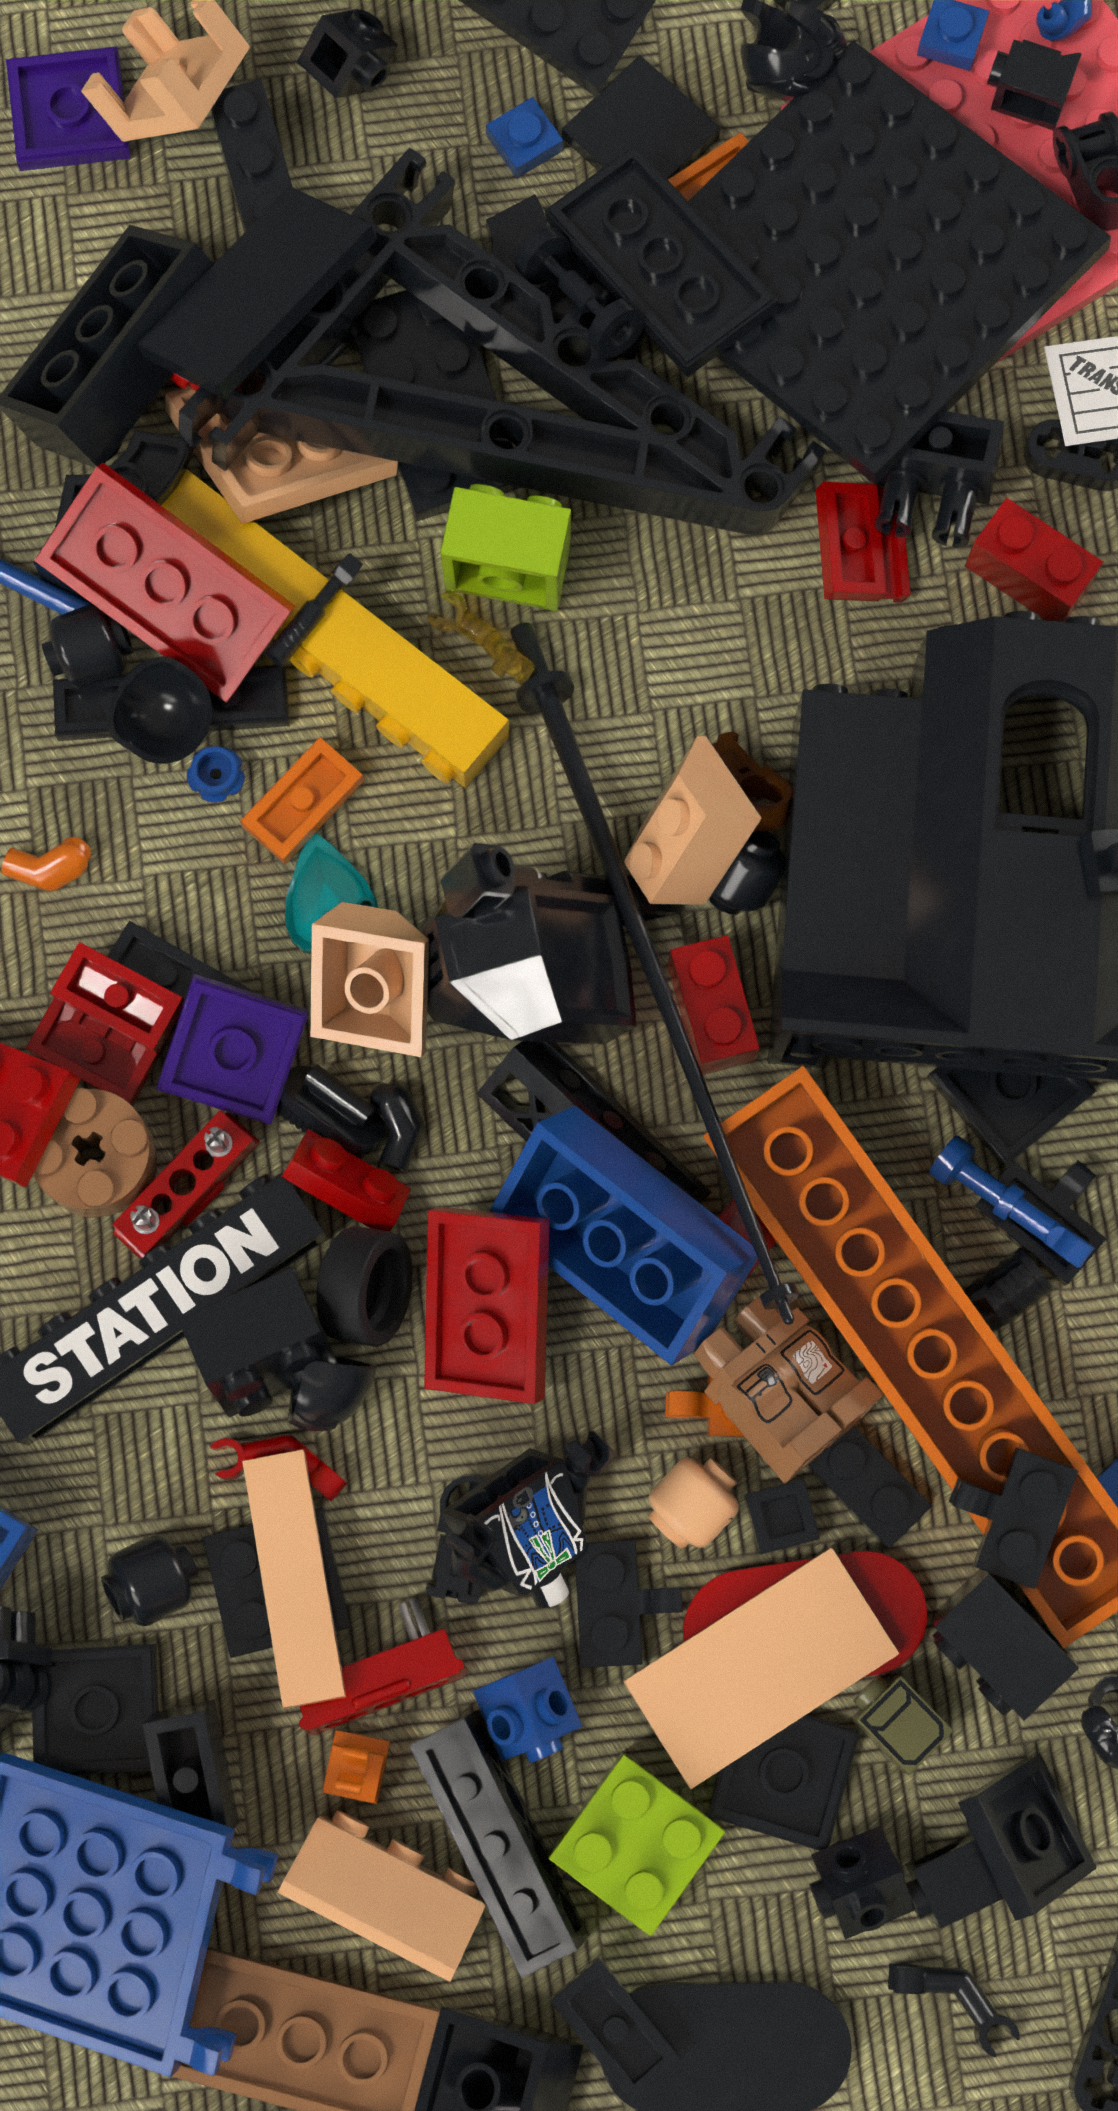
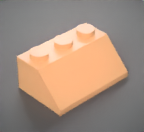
M336 1810L332 1819L321 1814L315 1821L277 1893L451 1982L486 1906L482 1896L477 1894L479 1889L474 1879L450 1867L447 1868L444 1876H441L421 1865L425 1858L423 1853L392 1838L388 1848L366 1837L370 1826L347 1813Z

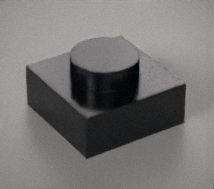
M804 1479L744 1495L759 1555L820 1539Z

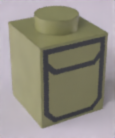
M878 1675L853 1700L860 1709L850 1719L902 1773L911 1775L954 1731L899 1675H893L887 1682Z

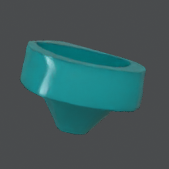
M317 833L305 843L300 852L285 898L286 930L292 943L304 953L312 954V923L341 902L358 905L367 904L369 907L378 908L377 900L366 879L333 845Z

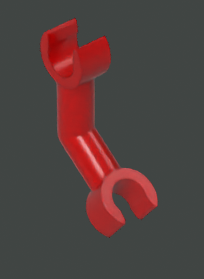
M291 1434L278 1435L242 1444L234 1439L222 1438L210 1446L215 1451L232 1448L238 1454V1461L232 1469L215 1473L216 1476L224 1480H234L244 1474L242 1461L304 1450L310 1484L332 1502L347 1484Z

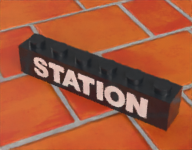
M283 1173L274 1179L269 1174H265L249 1183L239 1192L242 1198L241 1202L225 1213H222L219 1208H215L198 1218L189 1227L192 1235L172 1248L170 1243L166 1242L151 1250L138 1262L142 1267L140 1271L124 1282L119 1277H115L100 1285L88 1296L92 1304L73 1317L66 1311L49 1320L37 1331L41 1339L22 1352L15 1346L0 1354V1416L18 1443L29 1446L183 1340L185 1335L178 1319L280 1273L328 1240L326 1234L291 1183L281 1177Z

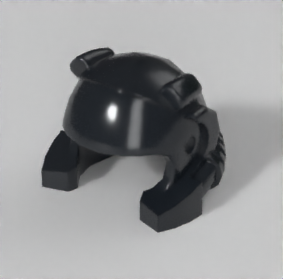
M743 0L740 10L758 30L754 43L741 44L740 49L742 66L747 77L746 86L748 91L785 101L803 96L811 91V84L827 75L833 64V59L840 58L846 52L847 42L839 24L834 17L824 14L821 10L793 1L786 2L784 11L759 0Z

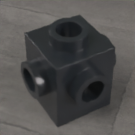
M354 9L330 13L321 16L297 63L337 99L364 92H372L380 87L389 75L390 65L388 63L398 44L383 31L384 26L382 22L365 10Z
M880 1826L852 1838L840 1840L828 1848L811 1854L819 1880L809 1884L812 1895L823 1920L834 1916L845 1940L865 1931L876 1930L886 1922L915 1911L903 1872Z

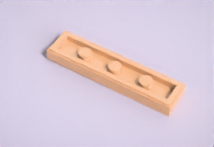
M304 1450L242 1461L282 1706L284 1709L345 1698L346 1692Z

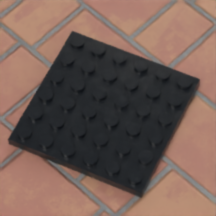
M852 41L847 46L843 56L833 59V64L827 75L810 85L811 91L808 94L793 98L688 202L777 297L779 302V310L716 357L875 485L1108 251L1111 236L855 41Z

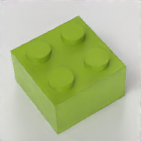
M475 484L471 485L470 489L455 487L440 551L445 590L558 612L571 550V509L563 508L559 501L545 496H529L527 501L506 497L501 490L488 485Z
M621 1752L553 1846L548 1857L549 1860L651 1937L722 1838L725 1831L718 1823L627 1754Z

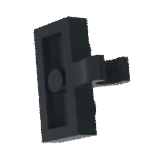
M1014 1160L997 1178L1008 1187L1013 1183L1026 1192L1024 1199L1095 1247L1082 1267L1107 1239L1070 1208L1073 1202L1096 1177V1174L1079 1160L1070 1166L1051 1191ZM980 1198L974 1205V1210L1018 1247H1021L1064 1286L1068 1285L1082 1267L1077 1268L1011 1218L1003 1221L993 1214L994 1206L983 1198Z
M1016 1447L999 1493L957 1478L949 1499L952 1506L989 1518L973 1565L981 1570L1035 1589L1078 1470Z
M636 1540L588 1542L584 1553L575 1559L581 1668L643 1665L640 1615L683 1612L681 1587L639 1590Z

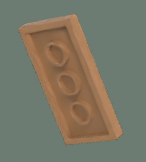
M208 1947L189 2027L195 2029L216 2027L236 2033L232 2058L228 2062H220L219 2070L215 2076L202 2073L190 2065L181 2062L180 2068L172 2077L296 2111H414L440 2009Z

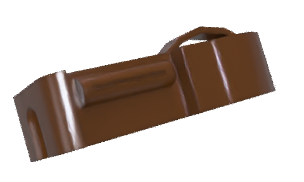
M726 732L718 735L717 742L713 743L712 746L762 818L754 831H771L783 826L789 817L792 788L788 781L778 775L769 765L760 767L738 744L739 734ZM752 797L766 798L772 800L775 804H756Z

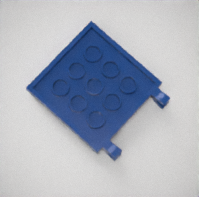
M5 1752L1 1753L0 2018L170 2078L178 2071L181 2062L190 2065L202 2073L215 2076L219 2070L220 2062H228L232 2058L237 2034L216 2027L195 2029L189 2026L223 1881L230 1883L240 1890L256 1895L261 1889L262 1881L269 1883L273 1879L279 1855L257 1848L236 1849L231 1847L234 1828Z

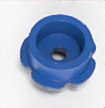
M217 746L203 748L194 755L191 766L187 770L188 784L194 792L198 791L201 793L200 796L203 800L211 803L223 802L226 800L227 795L237 794L244 784L245 775L240 770L242 761L229 748ZM219 770L222 775L219 779H212L211 772Z

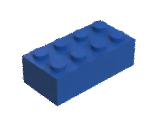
M575 1105L536 1124L489 1211L550 1219L548 1266L671 1366L696 1351L700 1344L714 1332L758 1259L752 1244Z

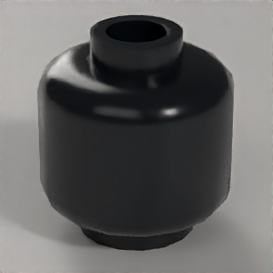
M92 603L53 618L49 624L51 640L42 643L43 653L52 674L58 676L64 673L68 681L78 688L92 685L122 673L127 665L126 656L134 653L127 629Z
M769 831L752 832L710 896L709 901L714 907L722 912L736 915L741 911L752 912L761 910L769 902L785 871V858L779 849L780 842Z
M154 1534L112 1554L108 1560V1574L101 1577V1582L110 1605L121 1621L130 1618L137 1625L149 1626L185 1608L190 1603L192 1596L190 1580L198 1577V1572L189 1551L183 1544L173 1547L165 1537Z

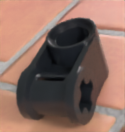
M1112 111L1101 113L1098 121L1069 129L1067 126H1060L1055 128L1053 131L1055 157L1062 174L1068 180L1081 214L1103 231L1117 229L1118 197H1107L1100 192V190H1110L1118 194V119Z

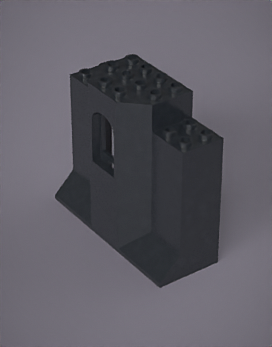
M1012 611L1006 613L1004 617L994 616L927 630L913 666L911 698H908L906 692L897 689H878L873 691L872 695L848 693L847 687L838 684H818L813 687V690L803 689L792 731L789 785L792 788L789 817L785 824L783 850L785 871L781 877L768 1064L827 1068L831 1058L1118 1082V894L1089 896L1079 836L1094 830L1118 829V627L1100 625L1098 619L1087 616L1069 617L1064 622L1040 620V616L1033 612ZM1047 696L1061 699L1073 705L1084 716L1087 738L1082 819L998 812L1004 717L1007 710L1016 702L1030 697ZM1022 829H1023V830H1034V831L1057 832V834L1023 832Z

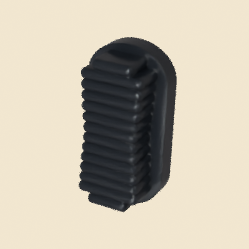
M318 1064L314 1067L297 1066L290 1069L277 1106L278 1116H283V1119L289 1120V1123L292 1125L295 1124V1127L301 1129L303 1133L310 1129L323 1138L336 1141L346 1151L361 1160L366 1154L373 1152L378 1147L385 1135L386 1127L382 1117L376 1112L377 1108Z

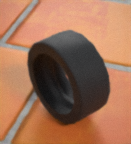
M352 1226L341 1230L330 1243L321 1264L316 1295L319 1323L328 1337L339 1341L379 1347L389 1342L399 1330L408 1309L413 1279L410 1249L403 1237L389 1231Z

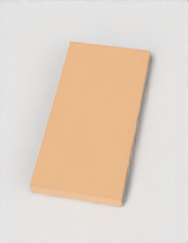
M829 1548L623 1682L691 1790L899 1655V1652L833 1548Z

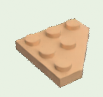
M181 388L165 393V411L178 430L179 410L196 392L192 388L188 391ZM223 413L214 415L198 431V435L203 438V441L193 450L242 524L396 476L398 461L258 432L227 470L224 471L212 462L213 441L208 438V434L214 427H218L224 432L230 425L231 421Z

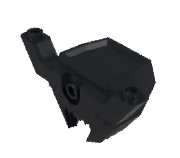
M473 843L447 870L441 879L445 901L418 928L429 939L427 1012L434 1021L508 1040L607 1044L637 1026L631 962L623 926L626 925L606 875L561 871L547 877L546 873H537L530 866L514 864L509 853L501 846ZM626 871L644 921L682 912L683 904H650L630 871Z

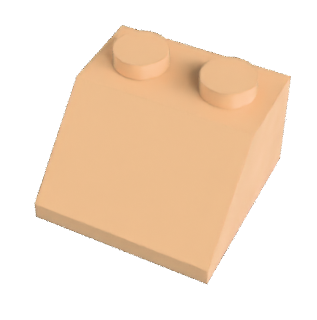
M697 736L643 821L624 860V864L650 904L705 905L762 819L706 736Z
M341 902L312 923L310 1037L422 1057L426 1054L429 939L397 911Z

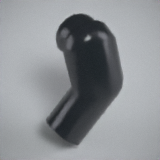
M382 1083L372 1090L369 1102L377 1108L376 1112L382 1115L390 1130L378 1162L393 1170L406 1173L422 1134L424 1121L408 1089L398 1083Z

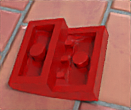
M78 942L50 992L54 999L25 1049L51 1064L69 1070L81 1078V1080L99 1090L118 1095L133 1106L163 1050L180 1012L184 998L85 944Z

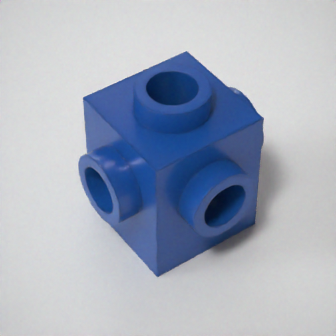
M554 1656L473 1691L501 1761L524 1752L529 1763L540 1760L564 1749L559 1737L582 1727Z

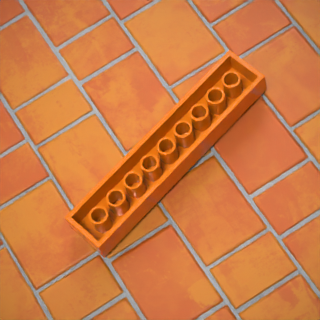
M801 1066L721 1123L752 1207L952 1491L957 1478L999 1493L1016 1447L1078 1470L1036 1588L1032 1589L1018 1583L1064 1649L1118 1611V1508L806 1068ZM706 1133L703 1135V1138L717 1156L709 1134ZM968 1512L984 1535L989 1518Z

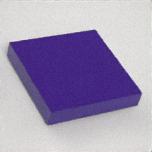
M117 46L6 59L16 162L19 171L131 159L129 141H121L81 92L93 73L99 72L123 102L125 101L120 55Z
M193 973L156 1090L271 1125L309 1014L308 1009Z

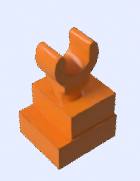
M338 1729L335 1730L322 1793L377 1804L391 1741Z

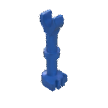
M958 1135L950 1140L930 1168L928 1173L930 1176L944 1186H949L958 1180L993 1205L992 1213L1000 1219L1006 1221L1008 1218H1011L1077 1268L1082 1267L1095 1247L1024 1199L1026 1192L1013 1183L1010 1187L1006 1186L971 1161L975 1154V1147Z

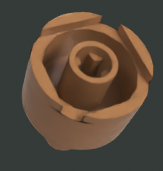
M76 1088L33 1176L46 1194L65 1210L86 1218H98L118 1212L121 1213L131 1205L155 1178L157 1172L155 1141L148 1125L126 1100L104 1090ZM88 1145L94 1148L99 1145L105 1153L104 1158L100 1162L92 1159L86 1162L82 1153Z

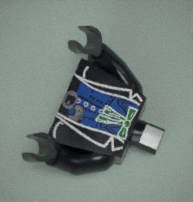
M594 1430L588 1433V1438L582 1446L575 1440L565 1444L564 1453L567 1455L565 1462L564 1459L529 1448L441 1511L445 1522L452 1530L445 1541L452 1547V1567L454 1572L487 1591L502 1589L519 1597L531 1593L536 1606L539 1608H549L561 1603L569 1594V1588L561 1569L582 1555L587 1545L582 1526L585 1521L588 1484L592 1476L598 1475L608 1467L614 1456L613 1449Z

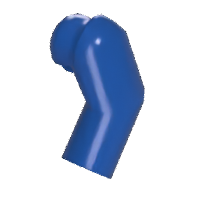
M1061 0L1058 3L1053 2L1049 10L1043 5L1036 17L1040 34L1043 38L1053 42L1066 40L1090 20L1092 15L1091 0Z

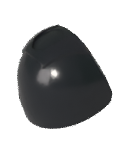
M167 656L156 657L148 661L145 660L137 665L122 681L108 707V729L111 737L117 743L143 760L158 764L173 763L190 755L204 740L211 723L212 703L208 689L198 675L174 658Z
M335 1356L338 1363L309 1362L303 1369L300 1390L291 1389L288 1422L308 1431H329L335 1429L338 1424L351 1417L360 1407L372 1386L377 1366Z

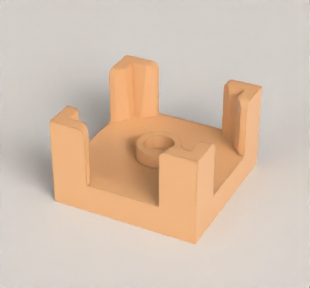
M192 0L190 2L196 19L209 35L182 41L177 39L155 9L147 7L132 12L122 31L148 65L124 102L99 72L93 73L84 85L81 92L122 142L199 129L250 48L215 0Z

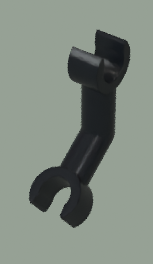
M889 1963L888 1989L893 1990V1993L955 1994L975 2024L974 2037L977 2045L990 2056L996 2057L993 2047L987 2040L988 2030L993 2025L1003 2024L1011 2037L1020 2040L1017 2025L1010 2018L996 2012L968 1970Z

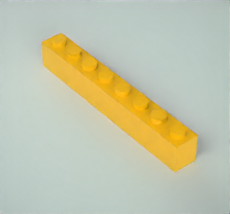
M186 470L177 488L161 505L296 606L275 635V640L305 602L314 599L329 581V579L254 521L242 524L225 498L189 470ZM342 589L325 608L323 619L289 660L308 677L313 678L318 673L334 685L331 689L332 694L348 709L358 713L363 708L379 721L376 724L377 729L394 745L403 748L408 743L424 756L421 760L424 767L446 784L451 779H454L466 789L509 738V720Z

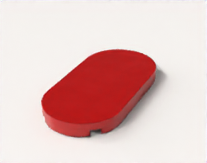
M872 1551L838 1554L837 1556L899 1652V1655L865 1677L892 1671L905 1663L914 1654L924 1636L927 1624V1605L922 1588L907 1567L888 1555ZM812 1559L736 1570L711 1579L694 1595L683 1620V1642Z

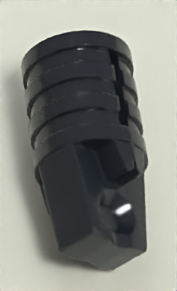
M1021 1247L1015 1250L1013 1255L1000 1261L999 1265L985 1272L984 1276L971 1282V1285L964 1290L992 1332L1002 1326H1006L1016 1315H1021L1027 1307L1033 1306L1039 1301L1038 1299L1047 1296L1053 1291L1039 1268Z

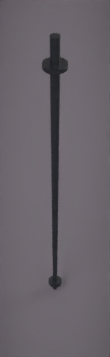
M527 622L520 623L510 630L512 640L528 678L516 692L518 704L523 711L531 713L541 712L770 1287V1289L760 1295L763 1307L766 1310L778 1308L783 1322L786 1325H791L794 1322V1315L789 1303L799 1297V1292L795 1283L782 1284L564 710L562 703L574 692L571 676L564 671H549L532 625Z

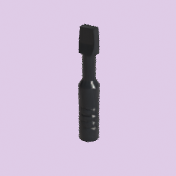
M351 553L347 554L330 573L331 578L314 599L305 602L277 639L266 650V655L274 663L281 667L285 666L302 645L303 641L306 640L308 635L311 634L323 619L327 605L342 587H347L354 579L363 564Z

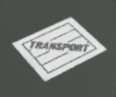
M1118 336L1044 346L1065 446L1118 439Z

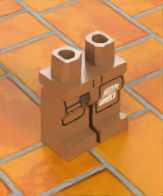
M759 1296L746 1306L733 1321L752 1344L743 1350L732 1336L721 1327L700 1344L694 1355L713 1379L704 1391L715 1405L720 1402L729 1419L784 1484H786L826 1448L830 1447L863 1419L884 1394L868 1377H865L860 1382L833 1355L822 1335L806 1325L809 1319L798 1307L792 1311L794 1322L791 1325H786L777 1308L764 1309Z

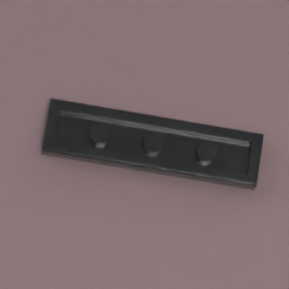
M286 666L253 667L227 703L208 689L212 703V718L208 731L290 726ZM116 675L83 688L75 687L68 679H54V722L57 740L112 738L108 729L107 711L111 699L127 675Z

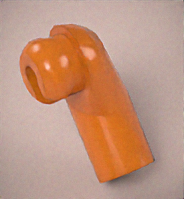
M77 837L66 838L60 845L41 857L11 847L4 858L1 873L45 891H56L79 878L86 871L91 857V850L84 840Z

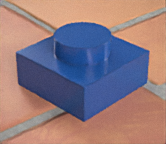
M934 0L919 43L917 55L970 71L989 10L956 0Z
M534 97L529 98L486 124V136L516 179L563 151L562 137Z

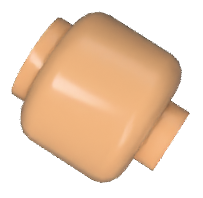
M683 1458L651 1490L649 1502L653 1512L648 1518L680 1549L684 1550L688 1544L697 1548H705L737 1515L739 1504L731 1493V1489L738 1482L713 1458H710L704 1465L695 1459Z

